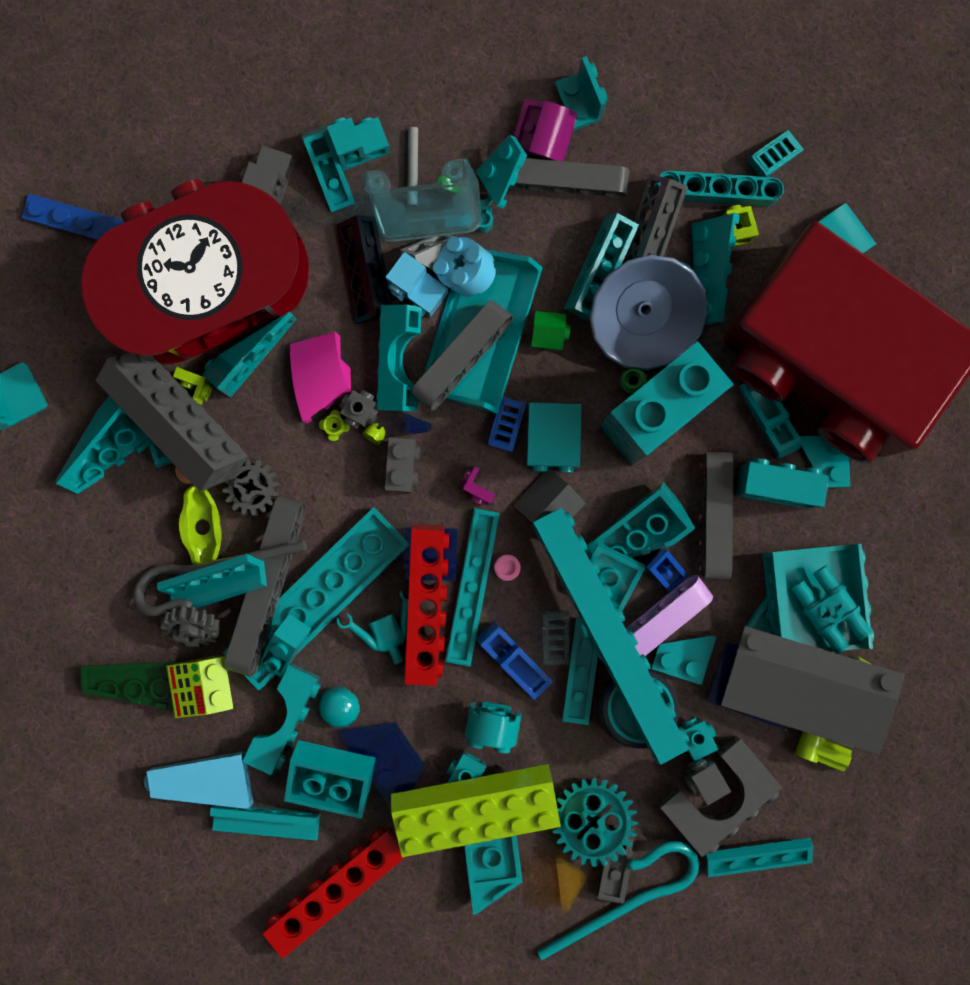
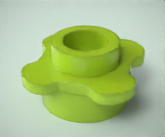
M337 410L331 411L325 420L319 422V428L326 431L331 441H337L339 435L343 432H348L350 429V425L344 422L341 418V413ZM334 423L337 424V427H336V428H333V427H332V425H333Z

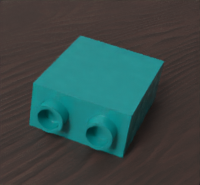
M697 341L615 408L599 427L631 466L649 455L734 384Z

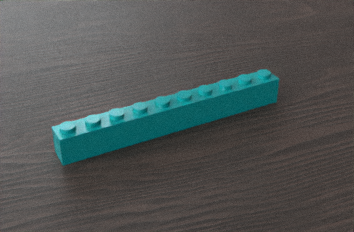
M560 508L533 522L532 527L655 762L661 765L689 750L686 744L689 742V738L682 727H677L673 719L676 717V713L669 702L665 704L660 694L664 691L656 678H651L648 669L651 667L644 654L639 655L635 647L638 645L636 637L631 630L627 631L622 622L625 621V617L618 606L614 608L610 600L613 597L612 592L606 582L601 583L597 575L600 573V570L595 560H589L585 553V550L588 548L581 535L576 536L572 528L575 526L572 516L569 512L564 513L563 509Z

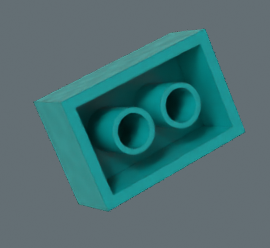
M754 458L753 460H748V463L740 465L735 496L806 509L823 508L825 506L829 475L821 474L822 470L816 468L795 470L796 465L780 463L779 465L772 466L769 465V460Z
M298 740L290 759L284 801L362 819L369 797L376 758Z

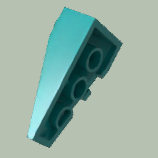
M291 312L286 313L224 351L216 359H210L205 365V372L202 375L221 392L231 398L297 319Z
M109 396L97 410L55 482L79 494L103 478V471L114 464L118 467L125 463L124 457L136 450L140 453L149 446L148 441H151V439Z
M662 482L587 545L588 549L585 550V553L590 559L599 542L630 558L639 555L643 556L656 549L676 544L694 530L695 527L680 501L666 484Z

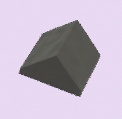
M548 468V472H544L513 507L528 521L533 523L560 508L563 509L564 513L569 512L573 518L586 503L567 482Z

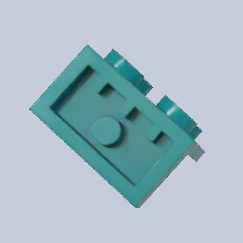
M587 56L581 58L579 73L558 80L554 84L562 105L578 114L573 131L601 121L605 111V102L608 101L604 87H599L597 83V69L593 62L589 63Z

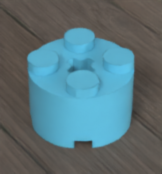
M451 237L439 252L437 260L433 265V270L437 274L438 279L463 297H473L471 295L485 292L492 284L496 274L493 256L474 240L467 237Z

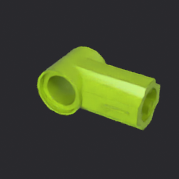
M802 732L794 753L815 763L818 761L841 771H845L852 758V750L806 732Z

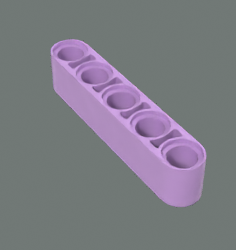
M693 575L684 580L626 628L627 631L631 630L637 639L638 645L635 647L639 655L644 654L646 656L712 601L713 595L698 575Z

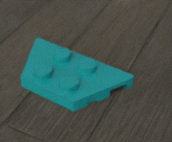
M517 835L464 845L473 915L478 914L523 882Z

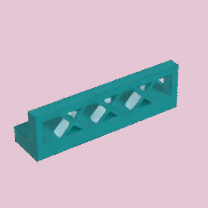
M248 554L157 583L158 591L170 594L171 601L186 599L191 601L192 607L195 608L267 586L264 561Z
M218 805L212 806L210 810V816H214L212 831L318 840L320 812L258 806L244 809Z

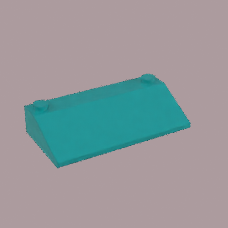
M487 250L493 256L494 268H496L492 284L485 292L471 295L473 297H463L450 289L425 372L489 301H495L514 316L510 326L445 400L473 409L498 414L543 267L528 256Z

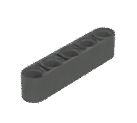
M526 158L518 172L514 189L538 191L539 188V191L563 193L565 191L568 194L589 195L590 193L592 196L614 197L616 195L615 198H623L628 193L629 169L613 165Z
M489 301L417 381L411 391V395L430 410H435L506 331L514 316L495 301Z
M705 452L703 463L706 464L703 465V489H706L703 490V515H705L703 516V541L705 542H703L702 567L705 568H702V575L704 579H731L732 452Z

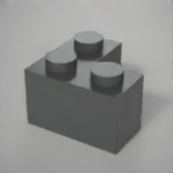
M262 145L260 153L257 152L255 154L253 163L249 162L247 169L242 170L239 182L263 190L281 204L295 161L290 154Z

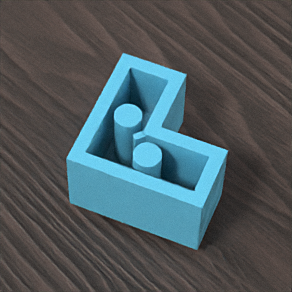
M405 252L386 276L388 288L391 290L390 294L401 302L405 299L412 306L422 307V317L425 314L431 317L448 294V288L429 275L424 265Z

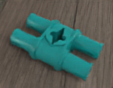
M825 565L813 573L826 592L823 598L817 599L804 580L793 585L791 590L803 606L802 613L807 615L816 628V633L824 636L836 654H840L848 649L849 645L838 630V623L846 621L858 640L866 638L872 631L859 613L861 611L860 606L855 604L846 591L847 587L839 584ZM828 604L832 607L838 606L835 609V615L832 616L831 613L824 614L827 611L826 606Z

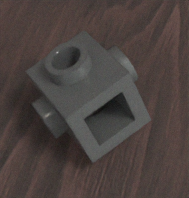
M353 390L350 395L346 394L340 404L341 414L346 417L344 422L358 429L359 425L364 428L368 424L372 425L379 413L376 410L377 403L373 401L375 397L364 390H361L360 393ZM357 403L363 405V409L360 412L354 411Z

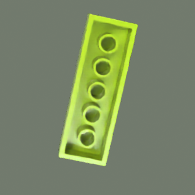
M549 764L391 794V813L402 857L561 827Z

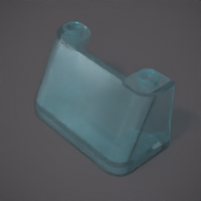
M468 159L452 160L446 163L442 169V182L393 189H391L390 180L384 172L378 170L363 172L364 190L379 232L384 239L389 242L464 234L478 229L481 224L479 181Z

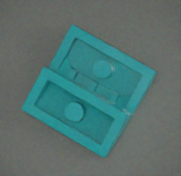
M846 203L819 221V223L862 253L876 245V242Z

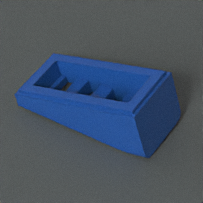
M505 397L502 398L490 433L488 447L512 453L526 403ZM504 405L519 409L518 414L503 410ZM501 415L516 419L515 424L501 420ZM502 425L513 428V432L499 430L498 426ZM496 434L511 438L510 443L495 439Z

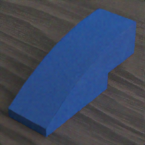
M495 621L476 638L478 643L534 700L553 682Z

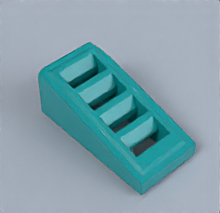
M787 130L753 154L747 162L759 177H769L804 149L791 132ZM787 139L795 150L790 152L783 143V140ZM779 145L787 156L783 157L775 146ZM770 150H771L772 153L776 156V158L779 160L777 163L774 161V159H773V158L771 157V155L768 153ZM762 156L770 163V168L761 159Z

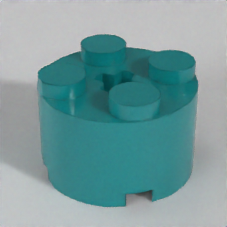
M476 702L470 703L465 729V738L469 740L468 745L473 748L489 746L494 747V750L497 752L510 753V749L517 745L522 712L517 710V714L512 713L510 706L498 703L482 702V707H475Z

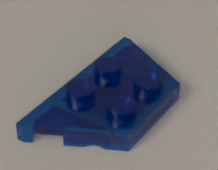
M397 722L343 729L339 732L351 752L376 758L371 781L390 809L391 794L413 790L425 767V763Z

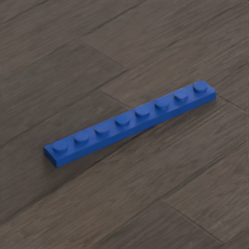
M28 194L21 217L28 221L98 240L110 229L124 223L121 219Z

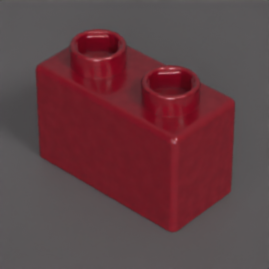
M817 221L811 222L789 245L724 336L726 346L738 353L731 369L744 384L760 395L776 402L783 401L791 391L825 416L818 426V432L827 443L847 457L865 464H870L877 454L888 457L917 449L970 376V329Z

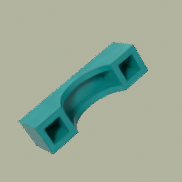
M381 305L379 318L380 340L378 344L379 366L377 369L378 392L376 395L377 410L418 411V399L411 395L415 384L405 374L403 353L409 341L421 334L422 307Z
M294 664L288 665L277 688L286 702V720L277 732L255 736L242 762L269 775H272L276 769L279 771L282 769L287 758L283 753L287 745L292 747L298 735V732L294 730L298 722L303 723L310 710L306 705L310 697L315 699L321 687V684L317 683L320 678L319 676Z

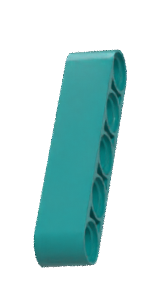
M664 171L660 174V177L670 178L686 186L688 183L697 185L699 189L697 192H692L687 188L684 202L770 207L779 200L784 192L782 182L773 177L684 171ZM657 182L654 189L655 194L658 193L661 183ZM713 185H720L724 189V193H716L713 190ZM738 187H746L750 195H742ZM764 188L772 189L775 197L767 196Z

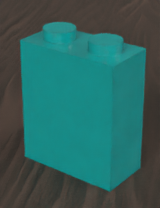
M529 403L527 467H532V472H548V468H558L559 473H574V468L578 469L580 467L581 404Z

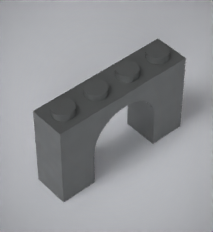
M738 736L731 739L717 752L736 775L740 786L739 798L730 811L718 816L703 814L692 805L678 787L674 788L657 803L701 857L706 853H714L718 849L720 841L725 837L730 838L739 830L738 826L742 822L753 819L759 813V808L764 803L768 804L774 801L779 796L778 791L782 789V786Z

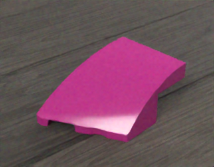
M336 332L290 344L294 391L301 419L306 424L311 422V417L322 408L328 409L337 399L342 398L351 391V368L341 360L340 335Z

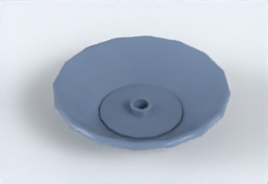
M648 255L628 260L609 273L594 294L590 312L593 338L607 358L624 368L648 371L668 366L694 345L703 332L708 312L705 288L694 271L675 258ZM648 305L646 311H641L642 306Z

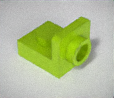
M176 367L173 377L180 380L179 384L187 389L194 391L196 386L193 399L202 405L203 400L207 401L211 394L212 386H209L211 382L205 377Z

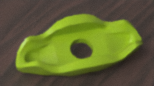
M194 485L190 486L184 494L183 509L179 518L180 536L190 554L193 565L217 560L222 539L220 515L213 498L207 489L200 492ZM200 520H206L210 524V530L205 535H200L196 531V524Z

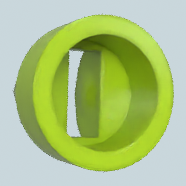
M379 423L370 424L362 433L376 445H380L386 434L383 426L380 430L377 429Z

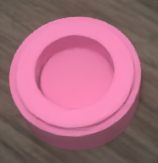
M503 555L497 559L494 568L496 575L500 579L510 581L519 575L521 567L516 557Z

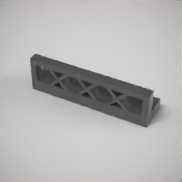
M649 175L634 222L639 224L622 264L628 260L648 255L664 257L688 186L670 178ZM657 182L661 183L658 193L654 196L653 192ZM651 210L649 219L645 221L647 211ZM642 234L641 243L637 246V239Z

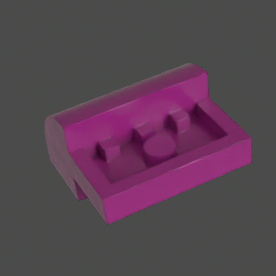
M525 99L514 137H516L527 155L543 160L564 161L578 114L552 102L544 101L542 103Z

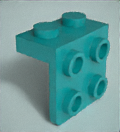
M20 363L0 373V430L4 431L47 408V401L27 364Z

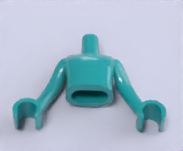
M400 591V598L403 600L401 628L396 621L394 613L369 623L374 639L352 622L350 614L347 613L350 622L346 626L341 625L337 617L339 627L350 629L374 651H389L394 665L404 661L398 646L402 645L405 639H407L409 599L403 597L402 591Z

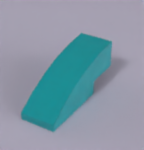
M746 384L740 385L741 393L777 460L800 449L802 439L789 421V414L782 403L760 395Z

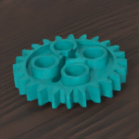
M597 778L592 779L591 785L587 779H582V787L577 783H573L572 788L574 792L565 789L564 794L567 798L557 799L562 805L561 808H557L561 827L553 831V833L561 834L562 836L557 841V844H566L563 850L564 853L573 851L572 860H576L581 856V865H586L589 859L591 860L592 867L598 865L599 859L603 866L608 865V857L613 862L618 861L616 853L626 855L627 853L623 846H633L628 837L637 836V833L631 830V826L638 825L637 821L631 820V816L635 815L637 811L629 810L628 808L633 801L623 800L627 793L626 791L616 793L618 789L617 784H613L608 788V780H603L600 786ZM594 795L599 797L601 802L597 810H593L589 804L591 797ZM610 804L612 806L611 810L597 821L599 827H591L580 840L578 835L592 824L591 817L600 816ZM575 814H578L582 819V825L578 829L574 828L571 824V819ZM611 815H615L619 820V826L616 830H612L608 826V818ZM592 834H596L600 838V846L597 849L591 847L589 843Z

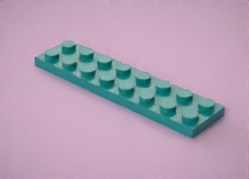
M375 507L279 598L262 656L273 634L289 614L312 628L298 651L299 653L410 546L408 541ZM229 647L223 652L225 656L227 655ZM259 664L253 677L244 676L260 691L276 674L269 672Z

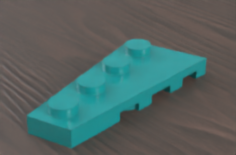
M731 213L692 224L693 271L705 288L708 308L704 326L722 323L724 319L728 288L725 287L728 274H731L732 264L729 263L731 248H735L736 237L733 235L735 224H739L740 214Z

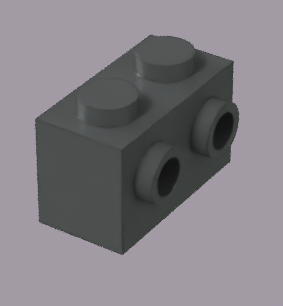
M389 438L385 490L387 492L413 493V487H418L419 472H414L415 462L420 461L421 446H416L417 442L415 439Z
M707 756L696 761L691 759L687 762L688 767L684 768L687 776L683 779L690 791L695 796L699 795L707 805L712 804L731 792L717 766Z

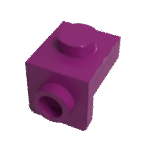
M475 466L473 471L467 470L461 481L465 485L463 491L472 495L470 500L483 507L485 503L491 505L495 494L473 483L480 471V468Z

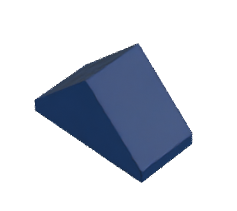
M660 548L645 564V570L669 593L689 577L665 548Z

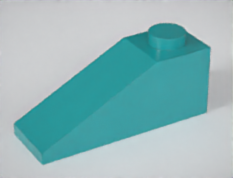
M326 125L302 133L303 141L330 211L334 212L355 204Z

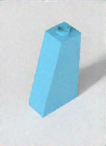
M245 751L153 767L146 771L147 775L144 777L145 788L147 791H150L151 798L244 809L250 808L254 803L248 765L242 762L246 755Z

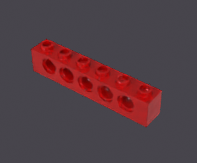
M413 524L405 685L437 686V678L443 677V662H438L439 652H444L445 636H440V627H445L446 611H441V601H446L447 585H442V576L448 575V560L443 559L444 549L449 550L450 534L445 533L444 525ZM427 548H432L437 552V556L433 559H428L423 555V551ZM426 574H430L435 577L436 582L428 585L421 578ZM429 600L433 602L435 607L431 610H425L421 607L420 603ZM423 626H429L432 628L433 633L431 635H423L419 629ZM428 652L432 658L425 661L420 659L418 654Z
M389 826L385 830L378 828L368 837L370 840L368 844L363 848L360 844L349 852L348 856L350 858L345 863L341 864L339 861L327 871L328 877L323 881L319 878L307 887L308 893L302 898L297 895L286 905L288 909L280 915L276 912L265 922L267 927L262 934L282 959L405 858L401 856L397 836ZM378 850L383 858L380 861H373L369 857V852ZM357 867L361 870L362 876L353 878L349 875L348 869ZM331 884L338 885L341 893L338 895L331 894L328 886ZM315 901L320 905L321 910L313 912L308 908L307 903ZM290 918L296 919L300 927L296 929L289 927L287 920Z

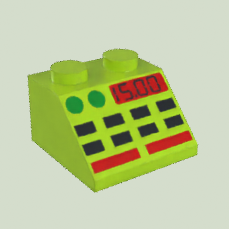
M216 655L166 665L174 718L208 715L233 709L228 673L225 669V656Z

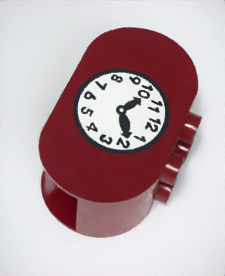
M195 179L175 187L171 191L174 201L157 209H154L151 202H142L124 210L121 213L124 223L110 229L98 239L88 254L82 273L84 304L92 322L102 335L117 347L130 353L145 356L153 355L159 363L175 364L205 353L293 311L302 300L307 289L309 280L308 255L305 245L287 213L274 198L263 190L246 183L231 181L212 183L204 187L200 179Z

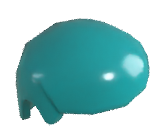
M344 686L330 687L322 694L319 701L321 717L327 724L335 728L348 727L358 717L360 712L359 700L354 693Z

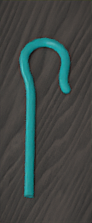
M668 841L658 845L645 856L630 860L628 868L630 870H640L651 865L664 854L679 852L687 857L689 866L686 874L680 880L646 890L628 899L624 904L612 908L539 949L537 952L540 959H546L650 900L686 889L698 875L699 860L697 853L691 846L683 842Z

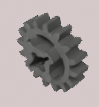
M247 459L245 466L242 465L234 478L224 481L229 486L222 491L230 495L225 501L229 504L234 502L232 509L238 511L242 508L241 514L247 516L249 510H251L253 516L258 515L259 509L263 513H267L266 506L268 504L274 505L272 498L280 496L279 493L275 492V488L281 486L279 482H274V479L278 476L277 473L269 474L271 467L267 464L262 468L260 460H257L253 465L252 461ZM248 472V476H246V477H244V478H242V479H239L240 476H242L244 473ZM262 474L267 479L268 487L264 486L261 481ZM254 484L255 486H257V488L261 489V491L252 490L250 492L249 490H247V488L243 487L242 485L248 486ZM235 489H239L242 495V502L238 499ZM265 497L261 502L255 504L258 498Z
M182 606L181 610L172 608L171 612H165L160 629H162V635H167V640H174L175 644L182 642L185 643L186 647H199L200 644L208 646L209 642H216L220 625L219 620L214 619L215 615H207L206 610L199 612L196 611L195 607L187 610Z

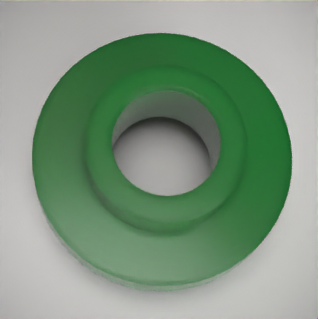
M628 369L621 376V386L630 394H634L647 383L646 376L642 370ZM631 378L639 380L636 385H630L629 381Z

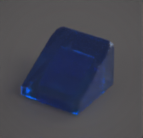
M403 413L405 429L408 435L426 433L433 430L431 423Z

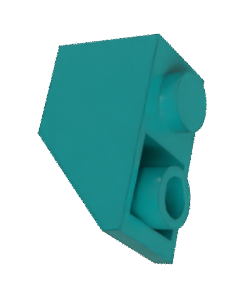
M289 614L273 634L259 664L281 678L304 644L312 628Z

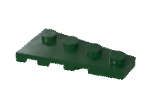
M186 661L81 666V693L129 701V703L143 704L164 710H173L166 665Z

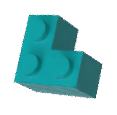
M371 117L359 121L356 126H354L352 118H339L333 121L330 126H327L343 171L391 153L378 117L374 119Z

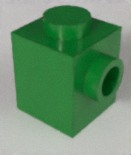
M535 311L531 347L562 350L564 340H569L570 325L566 324V314Z

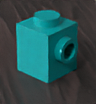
M691 717L681 723L689 738V742L686 743L689 748L687 751L694 761L718 750L713 740L716 733L710 722L705 723L701 718Z
M463 750L459 760L453 759L446 772L450 775L448 783L481 777L486 768V762Z

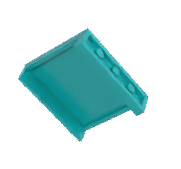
M862 544L762 553L771 634L834 652L824 636L816 633L817 630L807 615L802 613L803 606L791 590L793 585L804 580L817 599L823 598L826 592L813 573L826 565L838 583L847 587L846 591L855 604L860 606L861 611L859 613L872 631L866 638L858 640L846 621L838 623L837 628L849 645V648L846 650L873 649L874 632L870 625L871 605L867 598L868 579L865 576L864 570L866 557ZM828 604L826 606L827 611L824 614L831 613L832 616L835 615V609L838 606L832 607Z

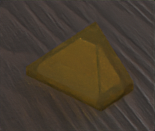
M556 853L555 860L562 913H566L571 908L588 876L561 853Z

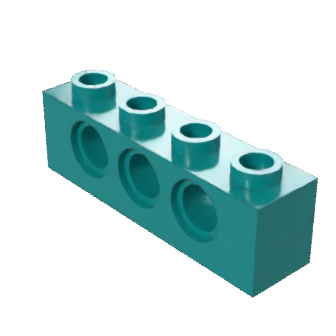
M619 213L605 216L564 307L565 310L584 320H590L594 294L607 275L621 266L639 224Z

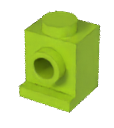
M734 205L727 208L723 216L731 213L740 214L738 224L740 229H737L735 225L733 235L736 237L735 247L752 243L759 233L751 206L741 207V205Z

